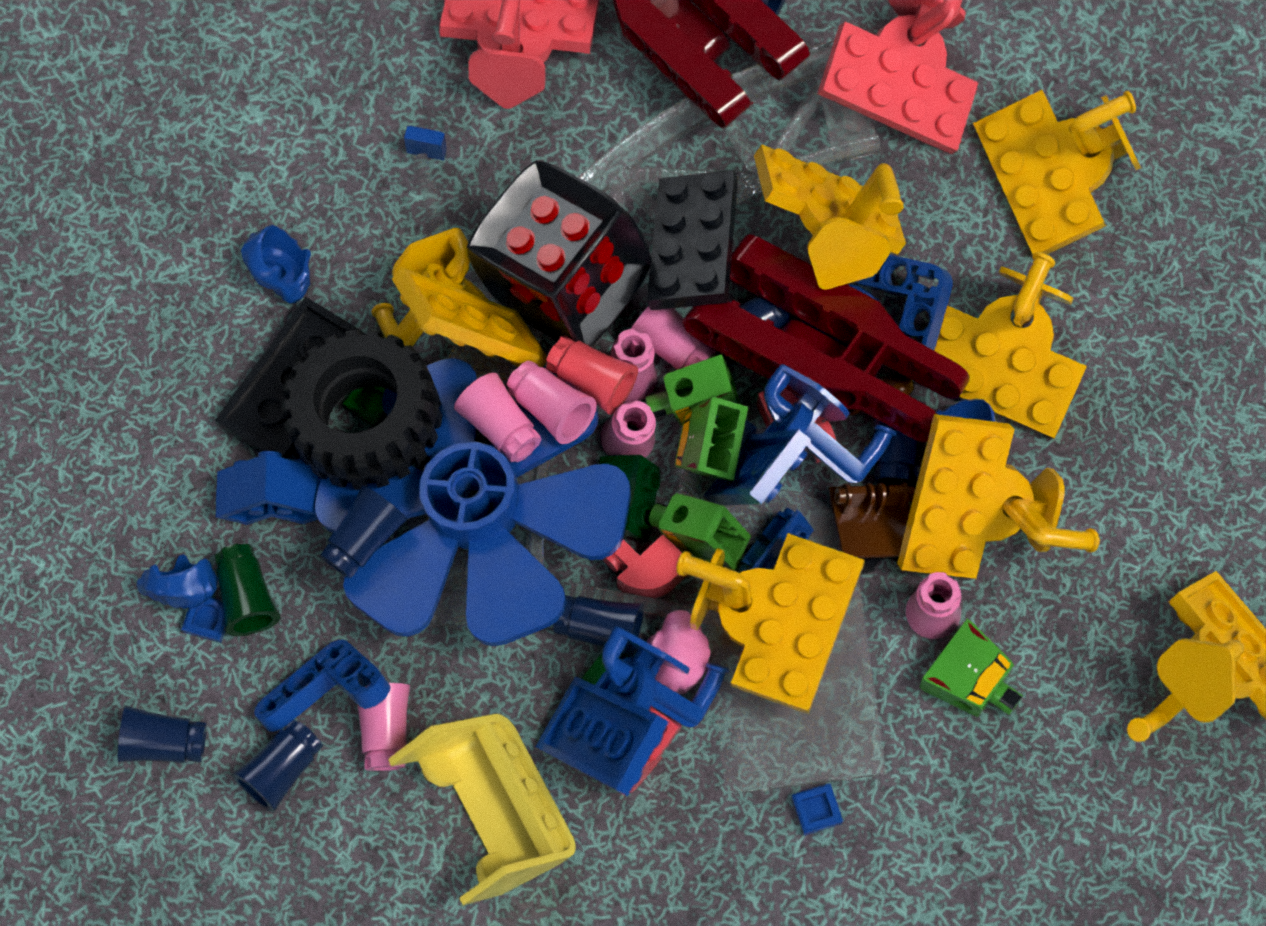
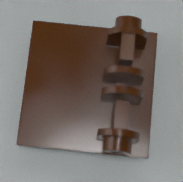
M900 482L897 485H884V483L873 485L872 483H866L865 486L843 484L842 486L828 488L841 552L858 558L899 557L910 513L909 502L913 501L915 493L914 486H908L906 482Z

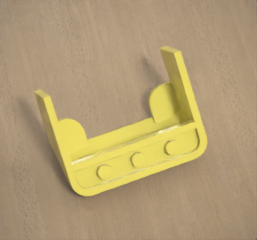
M491 714L430 726L388 759L391 766L418 761L424 777L429 782L440 787L453 785L489 855L484 856L478 861L476 872L479 884L459 898L462 905L502 895L560 865L574 855L576 845L568 826L515 726L503 715Z

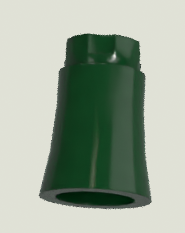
M237 543L226 546L219 553L215 554L216 574L222 595L226 633L231 636H248L265 631L276 625L280 621L281 616L270 596L253 547L250 544Z

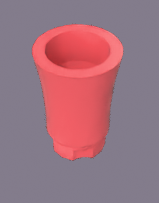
M565 335L561 336L558 342L553 345L546 359L547 370L556 374L557 378L576 390L593 397L596 400V404L608 415L614 414L616 409L624 404L633 389L638 375V367L636 365L615 359L581 341L575 342Z

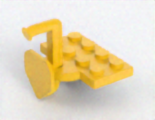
M1042 89L973 123L1032 255L1036 252L1049 254L1106 227L1091 193L1104 184L1112 171L1114 160L1128 154L1136 170L1141 168L1118 119V116L1127 112L1131 114L1136 112L1135 100L1129 91H1124L1122 96L1109 100L1106 94L1101 97L1104 104L1076 118L1058 122ZM1107 121H1113L1112 125L1104 129L1099 127V125Z
M761 144L755 153L754 160L765 201L798 214L803 225L813 235L807 244V250L817 283L821 289H831L874 276L886 261L890 252L898 255L905 246L906 241L897 215L904 209V203L900 198L896 178L890 165L885 163L879 164L864 186H862L849 176L840 177L830 173L821 165L815 162L806 163L780 148L772 149Z
M452 228L411 243L393 266L392 281L401 294L400 300L410 310L399 325L394 319V307L390 303L377 304L371 311L372 316L376 318L386 338L388 335H394L401 338L405 346L410 345L413 347L423 332L431 336L439 334L449 338L459 346L467 344L475 347L489 357H494V355L503 357L517 367L525 361H532L539 367L545 365L547 355L516 310L489 301L479 288L465 278L470 264L467 255L469 241L460 228Z
M1036 252L1032 256L1034 261L1027 276L1002 266L998 271L1003 277L1022 286L1018 295L1001 297L986 306L979 318H975L947 305L934 351L958 363L968 372L970 381L959 396L960 398L969 400L984 399L990 404L995 413L1055 439L1087 366L1051 351L1054 338L1052 321L1045 309L1040 305V301L1043 296L1071 305L1074 298L1044 284L1050 268L1055 266V260L1047 254ZM1013 310L1015 314L1014 324L1011 321V313L1013 312ZM1033 319L1031 325L1022 328L1024 324H1028Z
M934 414L897 565L901 570L930 574L944 572L947 576L976 579L985 543L1001 541L1016 534L1020 529L1027 535L1031 546L1037 552L1044 553L1051 546L1080 549L1092 553L1098 549L1100 538L1098 532L1092 528L1085 531L1056 528L1064 501L1065 488L1063 479L1054 469L1045 468L1029 484V481L1014 466L1006 464L1015 430L1010 424Z
M787 533L774 570L755 568L738 573L723 567L725 552L719 548L715 551L711 562L692 557L689 552H683L677 561L676 570L678 575L684 576L688 574L704 580L690 618L691 629L698 630L709 609L719 612L724 631L733 642L744 648L732 678L731 687L809 714L865 560Z
M1215 571L1181 590L1169 601L1170 605L1175 609L1178 618L1185 625L1189 626L1195 634L1191 639L1183 638L1176 641L1158 659V676L1171 694L1152 712L1142 718H1134L1128 723L1127 734L1133 741L1143 742L1147 740L1151 733L1169 723L1184 708L1195 720L1204 723L1212 722L1234 704L1235 698L1249 697L1257 706L1261 716L1266 719V628L1220 574Z

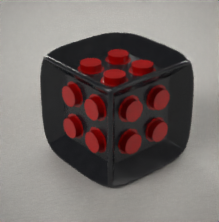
M537 160L525 167L507 186L479 222L467 245V255L473 269L487 291L503 306L516 310L524 322L556 341L565 335L575 342L581 341L589 346L593 345L607 331L630 302L645 280L651 264V255L646 241L636 222L614 199L591 184L555 165Z

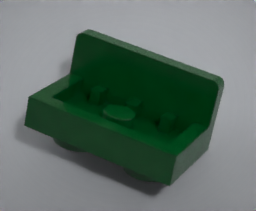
M642 455L600 456L599 464L617 466L625 473L630 483L631 498L624 536H631L639 542H648L650 531L653 527L650 524L649 517L655 505L657 490L661 482L660 468Z

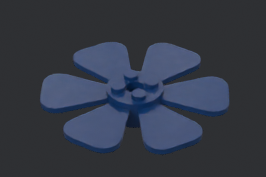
M443 359L427 365L441 402L439 409L442 414L441 427L435 429L438 439L433 448H425L427 458L430 461L426 464L424 471L410 466V474L401 480L398 475L388 479L390 485L378 488L376 483L368 484V488L388 500L407 519L427 514L429 520L381 546L363 568L359 567L351 579L344 577L343 586L348 600L358 610L388 632L396 636L409 637L420 633L430 624L458 547L468 549L466 602L468 629L473 637L484 645H505L551 626L559 620L566 606L565 591L559 581L509 532L518 524L582 558L602 560L613 555L623 541L631 498V487L625 473L617 466L610 464H595L518 485L516 478L584 441L593 434L599 420L597 407L588 428L576 440L568 444H560L546 427L529 411L518 404L516 398L511 395L521 411L533 423V429L541 436L539 446L533 450L530 456L518 463L516 461L511 463L491 443L486 445L477 442V429L454 409L460 394L477 380L475 371L470 364L461 359ZM389 389L384 390L382 397V406L386 416L392 411L397 398V394ZM329 477L327 479L320 478L315 502V513L321 525L329 532L333 533L337 529L359 490H354L350 482L347 483L346 487L342 488L332 485ZM471 491H478L475 496L466 498L470 495Z

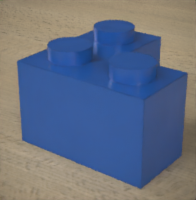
M263 451L258 453V457L253 459L235 461L233 466L217 471L215 517L245 525L270 517L299 524H307L318 520L315 513V502L320 477L314 474L310 465H306L302 459L293 461L282 458L281 453L275 451Z

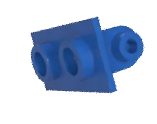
M786 507L783 512L778 511L762 533L764 538L771 541V543L766 546L756 541L744 558L740 560L742 566L738 571L741 573L742 571L755 568L774 570L787 533L808 540L814 529L799 510L794 512Z

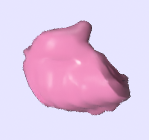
M676 610L669 613L663 622L661 630L657 631L646 641L690 668L689 673L684 674L662 664L655 676L658 682L679 695L686 694L701 681L703 675L708 670L706 663L709 662L711 654L709 640L702 633L701 625L697 631L691 629V613L684 610Z

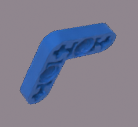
M889 255L880 267L879 275L875 274L872 277L855 281V283L866 288L906 296L907 300L899 328L904 335L923 340V345L935 350L953 286L952 277L947 270L931 263ZM904 266L907 271L906 279L902 284L894 286L891 280L892 273L897 267ZM919 276L929 280L938 279L937 287L932 286L929 288L918 283ZM927 311L930 317L929 324L924 330L917 331L914 327L915 317L920 312Z
M344 639L336 640L324 647L267 694L257 704L254 714L267 731L275 732L287 726L335 685L364 709L380 704L388 696L391 686L380 670L348 641Z

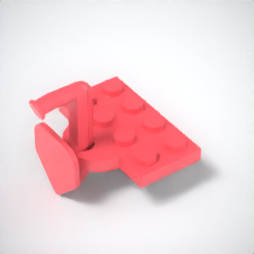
M445 0L439 26L440 37L477 41L478 50L473 52L469 58V81L498 105L511 109L544 90L546 77L544 62L548 60L552 50L590 54L600 0Z
M888 0L899 17H896L880 28L876 35L846 21L839 25L817 94L944 152L953 154L958 151L978 82L946 68L947 51L944 39L939 32L944 28H954L964 21L966 12L961 8L962 0Z

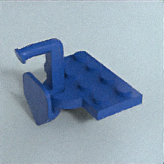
M781 364L768 380L764 391L766 405L773 418L772 423L763 433L751 434L740 448L734 481L716 479L703 496L710 502L720 505L768 503L782 488V484L779 481L788 469L790 471L795 470L807 455V452L804 450L805 448L847 483L856 484L866 477L889 446L892 437L897 435V432L883 425H875L874 429L876 431L874 436L858 458H856L815 423L819 416L828 421L845 420L850 414L848 409L820 384ZM787 385L801 395L800 397L794 394L799 400L793 404H790L780 395Z
M615 626L602 652V662L606 671L596 685L579 677H574L535 747L628 796L633 786L639 782L643 768L653 750L662 741L663 733L669 724L664 718L649 711L650 706L686 727H695L705 716L720 689L725 673L729 672V668L716 663H706L708 668L706 676L691 702L655 679L662 664L684 674H688L690 668L664 651ZM626 644L638 650L634 658L622 660L619 658Z

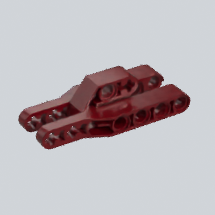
M612 0L623 36L712 122L722 129L729 126L749 109L754 102H750L744 90L731 78V72L727 68L722 70L714 62L730 48V45L723 32L712 21L768 74L778 81H782L810 57V51L803 39L762 0ZM694 4H696L710 19H708Z
M745 235L732 252L730 280L849 346L847 347L797 320L788 321L783 330L775 327L774 322L767 318L764 321L740 308V303L732 300V302L728 301V303L693 306L682 321L683 327L693 338L765 378L770 379L777 368L784 364L820 384L847 409L861 410L919 442H927L933 416L937 413L929 406L874 377L882 364L949 399L958 398L970 381L968 372L961 365L904 335L879 301L847 284L826 290L821 289L817 283L812 265L755 235ZM789 385L785 387V389L801 397V395L795 392Z

